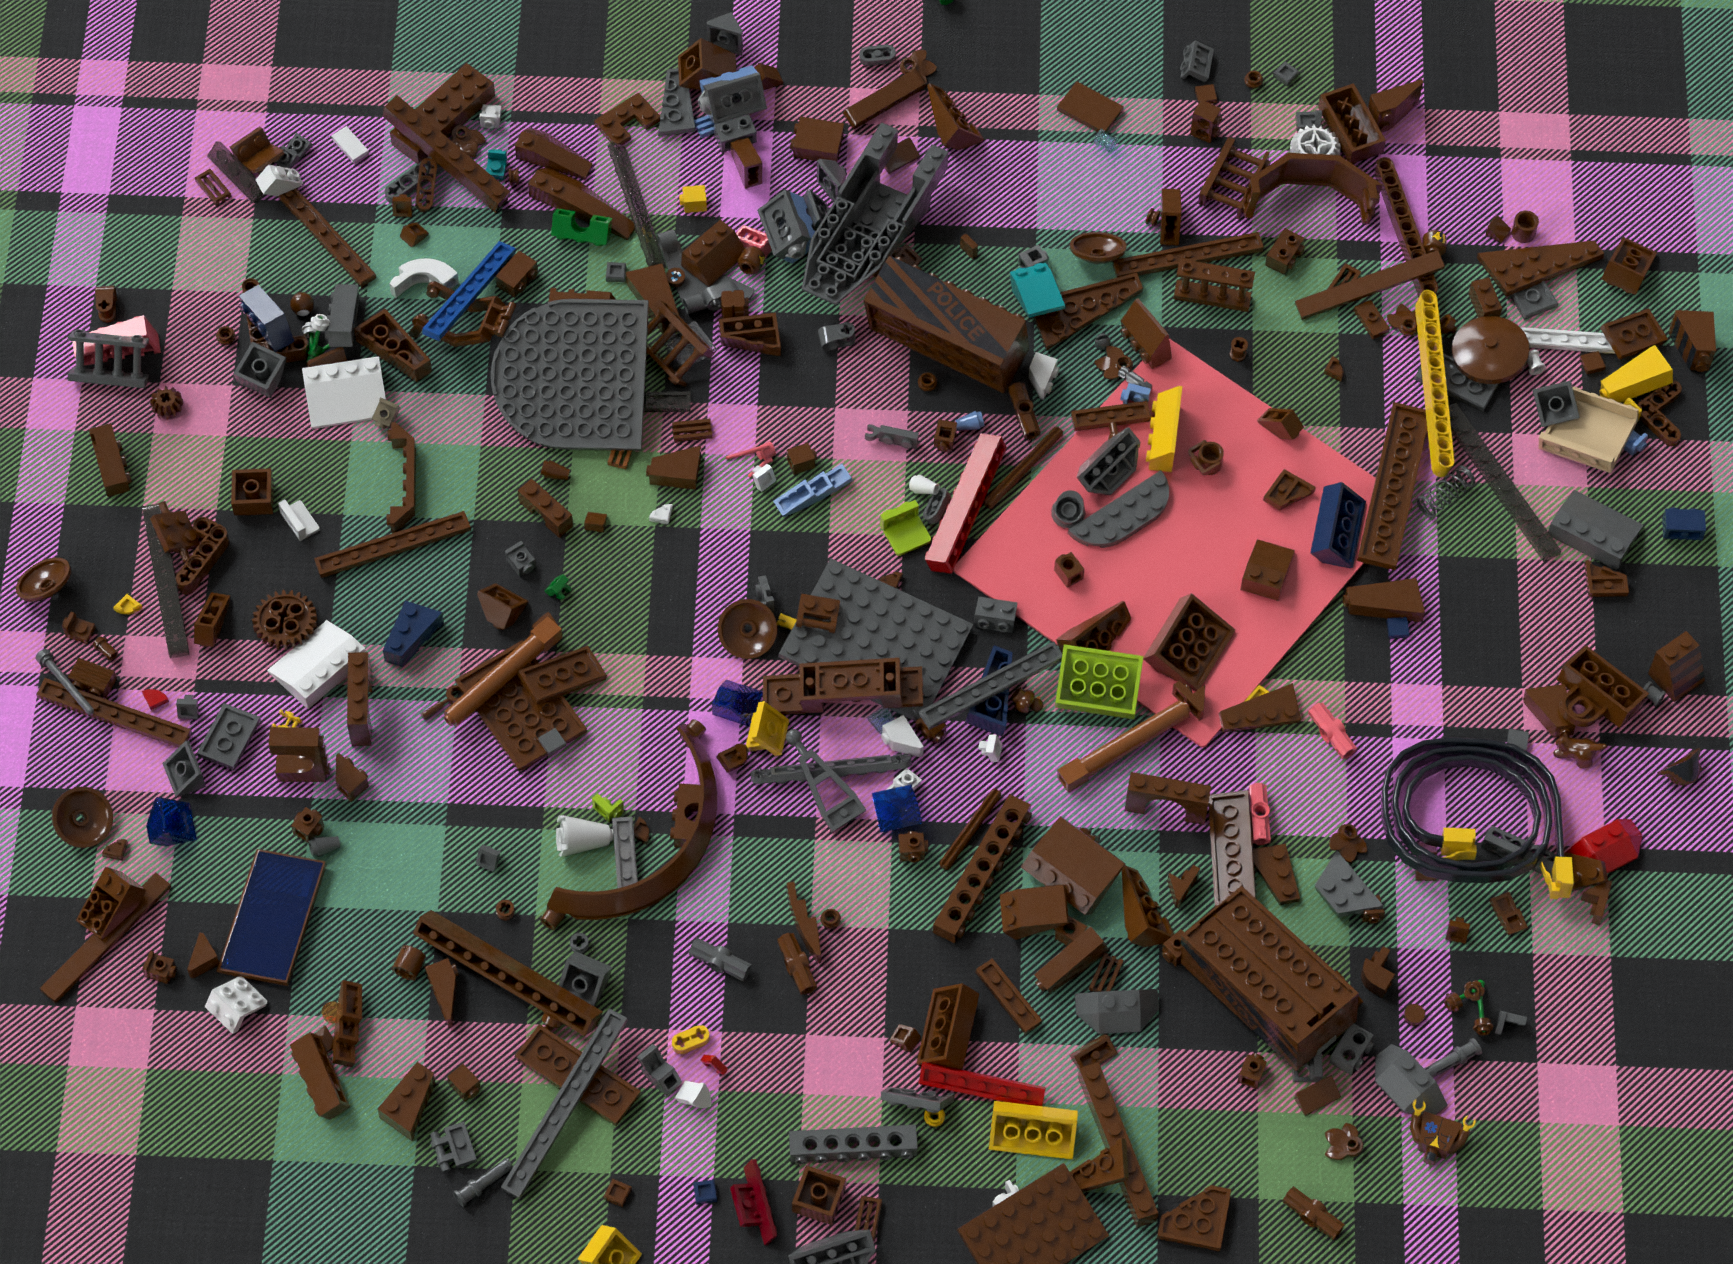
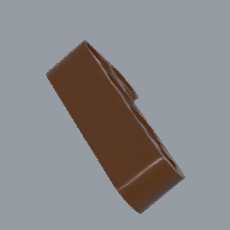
M198 517L194 520V532L201 543L176 575L178 589L184 595L192 594L229 545L226 528L206 517Z

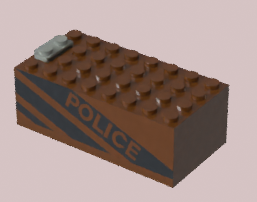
M889 255L863 300L870 330L1002 393L1006 392L1030 349L1026 320L1023 316L1017 313L1012 314L1001 305L995 306L984 297L978 298L967 289L961 290L950 281L944 282L933 273H925L916 265L906 264L900 257L894 258Z
M1240 886L1181 935V964L1296 1072L1314 1056H1318L1336 1041L1339 1035L1357 1021L1359 993L1243 886Z

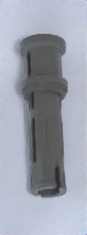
M1471 1038L1467 1044L1455 1047L1452 1053L1424 1069L1434 1078L1455 1065L1467 1063V1060L1475 1055H1482L1481 1047L1474 1038Z
M504 1158V1160L476 1180L467 1181V1185L463 1188L453 1191L456 1201L464 1208L471 1199L481 1196L482 1190L512 1170V1163L508 1158Z

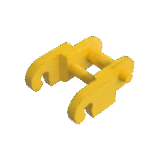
M280 709L279 714L287 717L288 720L285 725L276 726L273 723L271 727H288L290 721L294 722L292 727H297L298 723H302L300 717H295L294 713L289 711L284 713Z

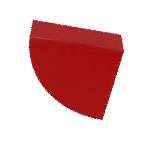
M147 689L142 691V695L150 710L169 702L167 696L159 690Z
M704 1054L700 1059L706 1067L709 1065L713 1066L718 1074L724 1075L728 1070L714 1055Z

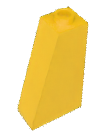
M1654 345L1601 381V390H1599L1600 396L1613 399L1619 403L1624 402L1628 398L1632 399L1673 383V369Z

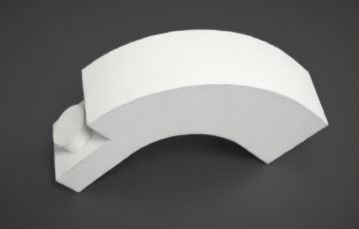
M426 258L412 260L399 267L400 275L395 276L389 283L391 294L397 298L417 283L436 281L452 289L459 284L458 273L449 265L435 259Z

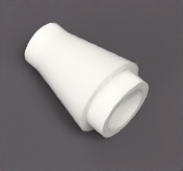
M922 475L913 476L909 484L910 490L915 494L937 495L940 489L938 483H934Z

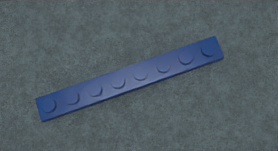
M499 241L423 327L422 334L440 341L515 255L516 248Z

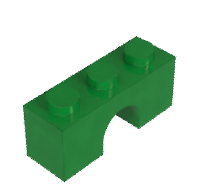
M557 208L553 213L551 236H556L557 239L561 240L568 238L574 239L578 243L591 242L596 246H604L610 240L612 218L593 215L590 220V226L584 228L576 223L575 211Z

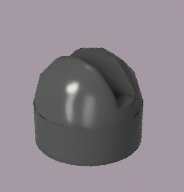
M1098 334L1095 339L1096 348L1106 350L1107 346H1110V338L1107 334Z

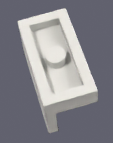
M286 500L278 503L281 515L299 541L320 530L318 524L301 500L290 506Z

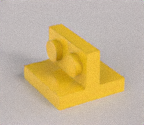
M765 701L758 702L757 711L753 713L746 745L750 752L766 749L774 756H780L784 747L789 719Z

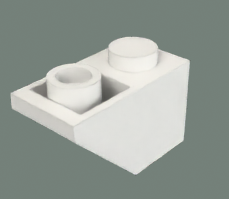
M268 165L256 179L262 193L279 196L303 184L299 173L295 169Z
M1036 352L1029 367L1028 378L1039 398L1044 400L1046 393L1050 394L1052 390V379L1057 378L1059 367H1057L1058 359Z

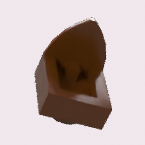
M739 743L718 753L716 758L727 773L746 763L748 758L747 745Z

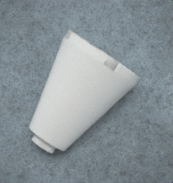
M564 815L558 816L557 823L561 822L560 828H556L557 851H561L559 856H568L608 846L610 841H613V829H610L609 825Z

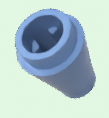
M974 411L955 420L958 431L977 430L985 426L981 411Z

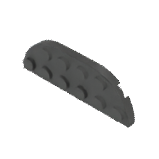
M1161 470L1070 528L1068 534L1083 545L1100 546V548L1114 546L1126 540L1155 521L1164 512L1169 498V485L1164 473Z

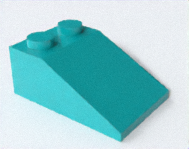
M1037 263L1034 266L1018 268L1010 272L1012 292L1029 318L1065 309L1064 301L1052 271L1046 263Z

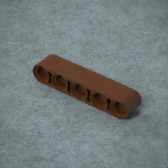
M914 69L848 107L843 112V115L851 127L856 129L920 92L927 86V83L917 69Z

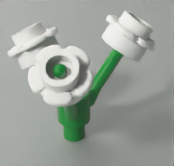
M317 314L315 317H312L311 322L305 323L302 327L304 337L309 338L310 341L309 356L306 362L318 357L320 354L322 355L331 348L329 344L324 347L317 345L320 331H325L330 323L329 319L323 314Z

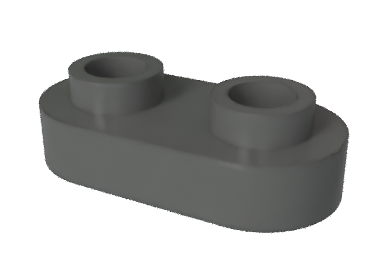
M888 44L867 46L859 52V60L866 66L889 64L896 58L895 48Z
M940 488L937 495L932 494L923 512V518L929 524L937 523L942 519L950 502L951 495L945 488Z

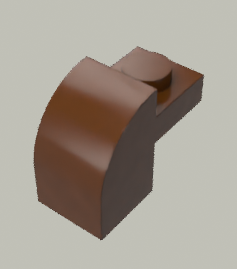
M1384 946L1380 952L1376 951L1371 960L1365 959L1361 971V979L1364 986L1380 998L1384 997L1395 976L1394 973L1383 968L1390 954V949Z

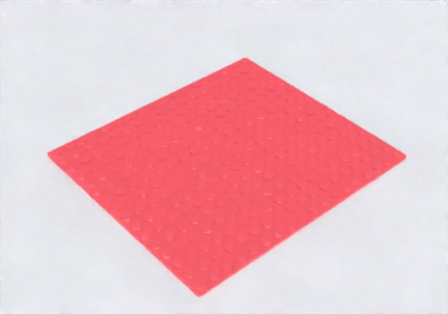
M1169 339L1172 359L1154 369L1142 360L1133 370L1134 373L1145 379L1144 382L1147 381L1152 384L1148 402L1151 417H1155V412H1152L1153 401H1157L1158 393L1177 386H1183L1172 472L1162 471L1169 485V498L1164 512L1155 521L1126 540L1105 548L1089 544L1088 546L1083 545L1068 534L1070 528L1058 526L1053 521L1051 509L1063 492L1073 490L1081 495L1086 511L1084 519H1086L1159 472L1149 470V462H1146L1147 450H1151V445H1148L1149 434H1153V429H1150L1151 420L1148 422L1118 425V432L1129 427L1141 442L1136 471L1111 495L1090 493L1077 479V474L1080 466L1108 440L1111 434L1110 428L1103 427L1077 431L956 563L953 572L989 598L1017 602L1016 617L1050 641H1054L1057 646L1056 639L1069 629L1117 603L1125 601L1132 619L1120 636H1116L1109 651L1143 656V658L1179 599L1191 593L1235 629L1234 634L1203 683L1205 685L1203 718L1199 721L1190 712L1189 718L1173 727L1198 746L1204 748L1222 729L1219 712L1240 704L1248 698L1364 564L1357 561L1376 478L1304 429L1293 440L1280 439L1257 421L1272 407ZM1125 379L1100 407L1123 404V401L1120 400L1123 389H1127L1129 382ZM1203 440L1218 443L1224 450L1222 468L1216 474L1202 475L1191 463L1188 450ZM1199 450L1193 453L1197 457ZM1283 469L1316 487L1313 494L1281 510L1263 501L1265 494ZM1339 482H1343L1366 501L1353 568L1322 563L1310 554L1323 488ZM1411 502V504H1410L1409 511L1412 509V506H1413V503H1412V502ZM1257 539L1295 550L1278 601L1240 590L1242 578ZM1072 552L1085 569L1084 579L1067 588L1054 571L1055 560L1060 555ZM1143 660L1137 702L1153 714H1157L1178 701L1172 694L1173 685L1177 681L1158 672Z

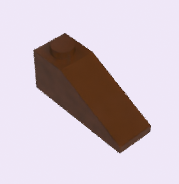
M211 592L194 623V644L214 647L220 635L230 602V595Z
M447 958L426 966L425 971L447 1026L450 1028L453 1026L457 989L456 976L459 974L455 964L451 965Z

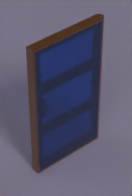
M261 849L256 850L217 968L218 973L289 986L327 867L326 861Z

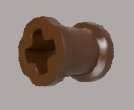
M1237 337L1232 340L1229 354L1232 360L1240 362L1245 359L1246 350L1248 349L1246 339Z

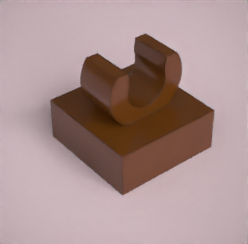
M399 194V197H393V216L412 217V197H407V194Z
M1457 916L1455 921L1449 920L1445 940L1466 944L1470 924L1464 923V918Z

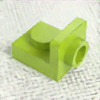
M597 793L592 798V808L610 823L612 818H619L623 814L624 802L619 799L612 805L609 799L606 797L602 798Z

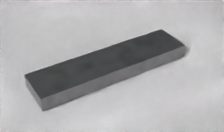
M633 817L612 818L617 888L638 882Z

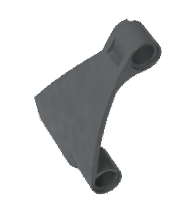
M674 229L657 234V240L668 270L680 268L685 273L684 284L675 288L687 314L707 308L712 311L722 309V291L733 292L734 290H743L744 298L748 297V300H751L755 290L726 275L720 277L710 287L705 285L681 266L682 252L684 250L681 249V244L678 242Z

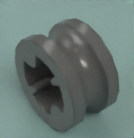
M583 933L574 934L570 939L571 950L581 954L586 952L589 948L588 937ZM577 940H582L581 947H577Z

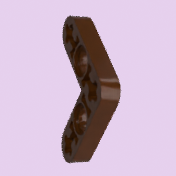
M1675 380L1671 384L1658 388L1638 403L1641 409L1648 410V412L1644 411L1641 413L1639 420L1667 446L1677 445L1681 437L1680 430L1660 412L1680 396L1682 387ZM1669 388H1670L1671 390H1672V389H1676V391H1671V392L1668 393ZM1660 397L1664 402L1658 404L1653 398ZM1659 420L1663 423V426L1657 427L1653 424V421Z

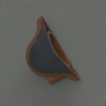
M1695 749L1657 773L1668 777L1676 785L1685 786L1694 783L1698 779L1700 771L1703 770L1699 763L1701 749Z

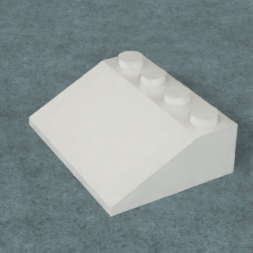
M379 356L302 368L312 429L372 420L380 397L386 399ZM382 411L381 416L386 417L387 411Z
M327 620L314 630V634L308 635L309 640H302V645H296L295 648L267 670L272 677L307 709L312 707L348 676V653L366 652L365 647L352 635Z

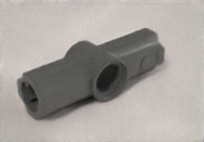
M699 938L693 941L689 950V955L707 963L713 971L718 973L725 972L741 981L748 977L752 968V964L734 956L729 949L723 946L715 947Z

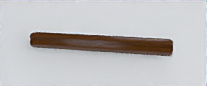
M993 788L941 859L940 866L948 870L1001 798L999 790Z

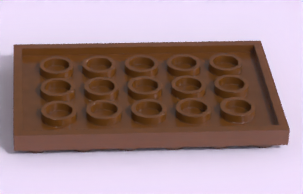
M524 641L516 643L456 678L455 684L459 687L462 694H465ZM535 658L523 669L538 664L539 662ZM517 674L475 711L518 772L548 756L538 741V737L552 729H557L566 744L587 733V728L564 696L536 705Z
M1064 1163L957 1229L977 1264H1065L1109 1236Z

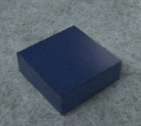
M1407 617L1387 618L1389 639L1409 638Z
M714 1179L693 1182L696 1205L717 1202Z

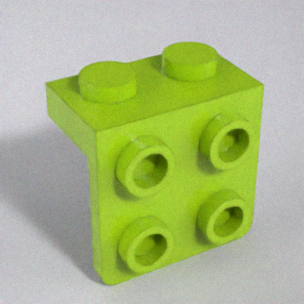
M916 500L904 502L899 507L888 509L880 514V527L897 556H901L931 542V537L918 516L919 505Z

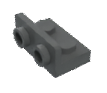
M1196 40L1187 45L1183 51L1184 61L1180 67V70H1182L1181 78L1185 79L1188 75H1191L1204 82L1208 80L1214 49Z

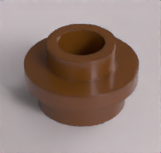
M1250 71L1246 74L1244 82L1250 88H1258L1263 83V77L1258 71Z
M228 326L219 328L216 333L217 341L223 345L231 344L236 337L234 330Z
M923 373L918 379V386L923 391H932L937 386V379L932 373Z
M827 909L821 914L820 921L825 928L834 929L839 926L841 916L835 909ZM831 917L834 919V921L829 922L827 921V919Z

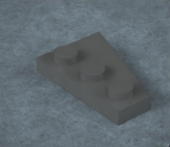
M888 1087L881 1091L880 1100H885L890 1105L906 1104L911 1109L921 1107L926 1108L928 1112L937 1113L954 1102L955 1094L947 1093V1096L943 1097L936 1096L934 1091L916 1094L917 1091L914 1089Z

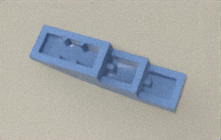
M841 463L826 474L823 471L808 482L805 479L773 502L782 516L785 517L824 499L852 482L853 479Z

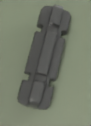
M1122 366L1118 371V375L1123 379L1126 378L1127 382L1152 390V384L1147 381L1144 382L1145 379L1133 371L1130 372V369L1126 366Z

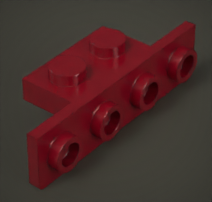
M751 1159L743 1167L748 1184H733L730 1190L740 1227L759 1226L764 1245H769L777 1237V1229L771 1216V1207L768 1205L766 1188L761 1179V1169L757 1164V1160Z

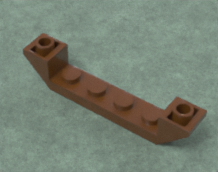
M391 422V430H388V441H392L393 449L403 448V457L406 458V463H403V474H406V480H403V491H406V496L402 497L403 506H390V514L386 515L387 526L391 527L392 533H396L415 516L416 444L413 436L396 422Z

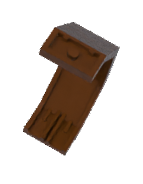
M1287 153L1250 179L1243 201L1245 218H1253L1258 200L1283 184L1329 186L1356 203L1360 210L1362 224H1369L1372 216L1375 215V206L1380 201V192L1383 185L1340 155Z

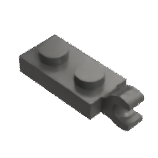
M872 424L867 425V431L873 432L872 434L865 433V439L868 441L879 438V441L888 445L895 444L907 449H917L918 432L885 425L880 427Z

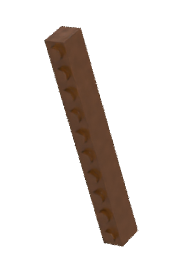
M430 910L419 917L413 932L417 937L580 1034L586 1036L596 1029L603 1011L438 913Z

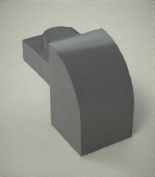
M652 1044L637 1056L644 1075L665 1095H668L682 1083L675 1068L665 1062L655 1045Z

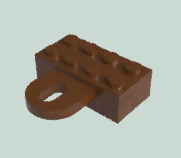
M1586 645L1564 664L1556 679L1561 684H1565V687L1569 689L1560 701V713L1566 721L1579 727L1591 726L1604 716L1620 728L1641 709L1649 695L1642 687ZM1576 705H1582L1586 708L1582 714H1577L1572 709Z

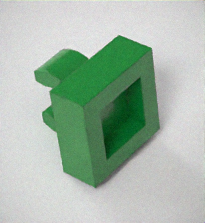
M564 574L556 577L545 592L549 596L556 594L558 599H564L565 596L561 592L562 589L567 593L572 590L566 584L569 579Z

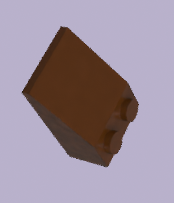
M1422 79L1370 95L1368 109L1381 132L1392 129L1419 104L1423 86Z
M1623 237L1609 260L1601 280H1604L1609 285H1615L1623 289L1626 293L1636 295L1657 252Z
M1257 539L1247 563L1240 590L1278 601L1295 550Z
M1064 885L1016 889L1000 894L1003 933L1014 940L1069 924L1066 888Z

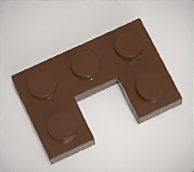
M638 92L595 119L594 125L617 149L631 140V135L623 125L635 118L647 130L660 122V115Z

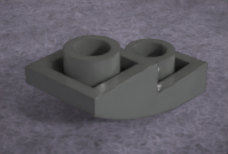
M296 133L286 147H281L285 154L275 163L280 167L291 169L301 160L313 144Z

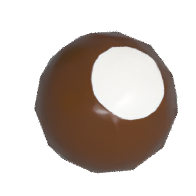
M298 292L290 301L291 310L296 315L306 316L312 312L314 300L308 293Z

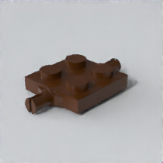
M166 501L158 503L162 514L153 515L150 520L165 553H180L183 562L186 563L190 557L187 550L197 548L200 544L186 511H169Z

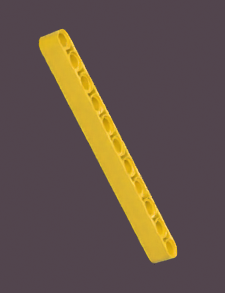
M1425 290L1421 293L1415 304L1431 468L1436 476L1445 477L1454 464V451L1438 300L1433 291Z

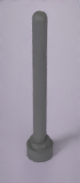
M48 649L40 650L35 657L36 661L41 666L48 667L88 715H92L94 709L54 663L53 654Z

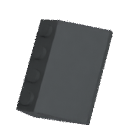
M1573 490L1550 523L1547 535L1618 570L1644 525Z

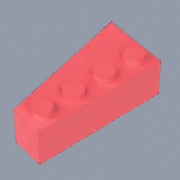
M144 315L90 332L121 336L141 335L143 338H149L147 346L141 348V356H145L144 352L154 351V354L161 353L158 333ZM72 341L74 356L76 358V341ZM84 342V366L95 364V343ZM103 344V362H107L108 358L114 359V345ZM122 346V359H125V355L133 354V347Z

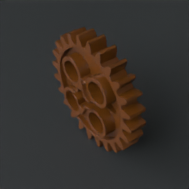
M283 590L282 595H279L275 591V597H271L268 594L267 601L261 599L262 606L256 605L257 611L253 612L254 618L252 623L257 638H261L263 644L268 642L269 647L276 644L277 649L284 645L285 650H287L288 645L291 644L295 648L296 642L302 645L303 638L309 640L308 634H314L313 628L317 627L316 621L318 620L316 609L313 607L312 601H308L307 596H301V592L294 595L293 590L289 594H286L285 590Z

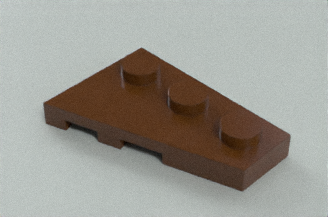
M1286 844L1253 849L1255 869L1266 882V886L1278 904L1284 905L1299 902L1300 896Z

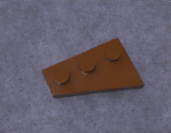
M1121 1137L1114 1146L1109 1149H1103L1100 1151L1101 1154L1093 1160L1088 1159L1070 1171L1082 1192L1129 1180L1125 1139Z

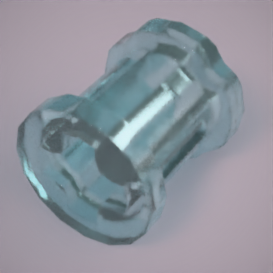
M1101 129L1096 134L1093 142L1095 145L1099 144L1106 148L1107 152L1110 153L1115 148L1118 138L1111 137L1105 133V130Z

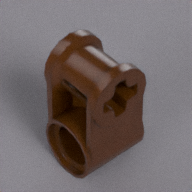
M115 285L95 287V306L99 319L105 323L111 322L116 317Z

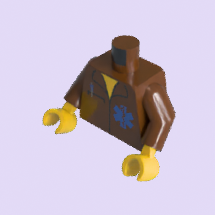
M1416 1100L1413 1101L1415 1112L1412 1113L1410 1131L1413 1141L1418 1144L1417 1150L1425 1153L1424 1163L1435 1165L1437 1157L1446 1159L1448 1154L1456 1153L1465 1145L1470 1134L1469 1129L1475 1126L1476 1119H1474L1472 1125H1468L1466 1119L1469 1115L1465 1116L1463 1119L1464 1127H1461L1462 1123L1425 1112L1426 1104L1424 1101L1422 1108H1416Z

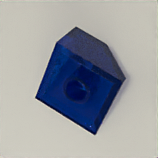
M726 679L719 686L712 702V715L750 727L753 713L757 711L758 702H761L763 697V691Z
M912 785L872 793L880 833L922 824L919 805Z
M156 797L146 824L149 844L167 847L196 840L190 803Z

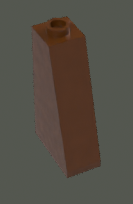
M663 264L626 272L627 286L637 300L649 301L648 315L652 320L658 314V309L654 306L658 299L666 302L678 314ZM666 318L659 323L657 327L662 334L670 327L669 324L671 322Z
M1417 578L1347 587L1346 593L1343 595V605L1347 607L1349 614L1379 618L1407 617V621L1423 622L1425 610Z
M1090 926L1034 974L1038 979L1035 983L1043 992L1047 990L1052 994L1102 958L1104 953L1110 952V950Z

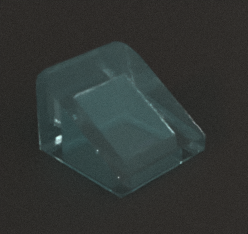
M880 707L866 717L880 734H882V725L894 720L888 708L884 709L883 707Z

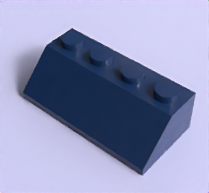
M1343 482L1323 488L1310 554L1322 563L1353 568L1366 501Z

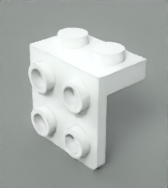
M239 976L213 989L205 1008L233 1034L239 1030L244 1017L265 1007L267 1000L248 981Z

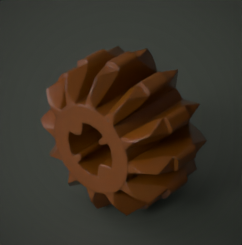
M165 386L164 390L158 388L157 393H152V399H150L152 411L154 414H158L159 418L165 416L169 419L170 415L176 417V412H181V406L184 404L181 393L176 391L174 387L169 390L167 386Z

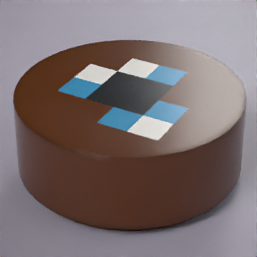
M671 268L666 273L671 287H680L684 284L685 273L682 269Z

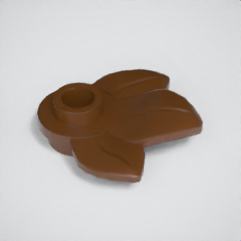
M916 50L910 57L904 58L900 63V71L904 75L917 69L926 83V76L933 74L937 67L932 62L926 60V50ZM911 65L912 69L908 70L906 66Z
M458 125L452 130L453 139L451 141L469 157L475 158L478 145L486 143L485 137L479 131L469 130L464 125ZM458 132H464L465 135L460 136Z
M1401 303L1397 307L1395 314L1387 315L1388 323L1392 327L1399 329L1403 335L1412 336L1416 334L1415 310L1411 312Z
M1107 346V356L1099 358L1094 362L1099 370L1105 371L1104 378L1106 379L1118 378V371L1122 367L1120 365H1125L1130 371L1133 368L1132 360L1125 356L1120 348L1114 346Z
M1351 824L1341 825L1337 833H1334L1330 838V849L1333 851L1339 850L1340 855L1348 863L1355 859L1357 852H1367L1364 839L1357 835V829Z
M1345 1123L1342 1130L1332 1128L1325 1132V1137L1329 1144H1331L1325 1152L1326 1157L1342 1160L1348 1155L1355 1157L1362 1152L1364 1145L1358 1137V1130L1354 1125ZM1351 1144H1356L1354 1147H1349Z

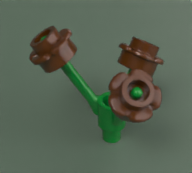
M1474 980L1465 984L1464 994L1460 996L1455 992L1452 994L1447 993L1444 1004L1449 1011L1458 1012L1459 1008L1463 1006L1462 1000L1464 998L1478 1001L1480 1018L1474 1021L1473 1030L1479 1035H1488L1493 1030L1494 1025L1491 1024L1489 1018L1484 1017L1483 995L1485 992V982L1483 980Z

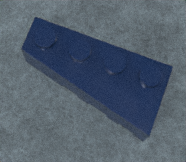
M994 645L982 678L1011 664L1013 652ZM1009 689L972 707L969 710L965 723L1003 736L1007 724Z

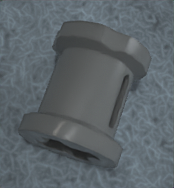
M1650 681L1643 688L1649 693L1647 699L1653 702L1655 707L1661 703L1666 695L1665 691H1660Z

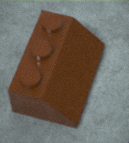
M720 219L682 252L681 266L710 287L738 263V258L745 247L735 230Z
M1137 298L1122 318V329L1120 332L1125 340L1128 339L1133 350L1140 353L1145 364L1148 363L1154 369L1172 359L1169 334Z

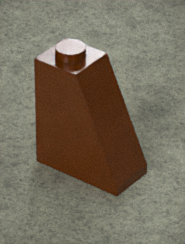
M749 138L731 142V155L744 188L763 184L762 161Z
M1162 188L1160 244L1179 245L1182 214L1181 189Z
M701 446L653 457L651 465H647L646 477H649L650 485L696 490L701 462Z
M1565 684L1525 689L1524 704L1553 737H1561L1564 732L1568 736L1574 734L1575 725L1566 721L1559 710L1560 701L1567 693Z

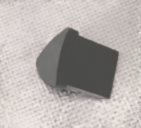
M1322 111L1296 112V130L1299 131L1300 128L1304 130L1306 126L1312 128L1313 125L1319 128L1321 126Z
M1500 1011L1495 1034L1501 1035L1504 1022L1525 1026L1527 1017Z

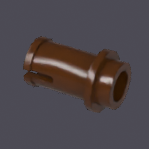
M98 637L93 643L94 649L100 651L109 661L114 660L119 652L107 642V638Z

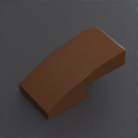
M1510 891L1489 900L1497 918L1508 935L1528 928L1520 909L1516 908Z

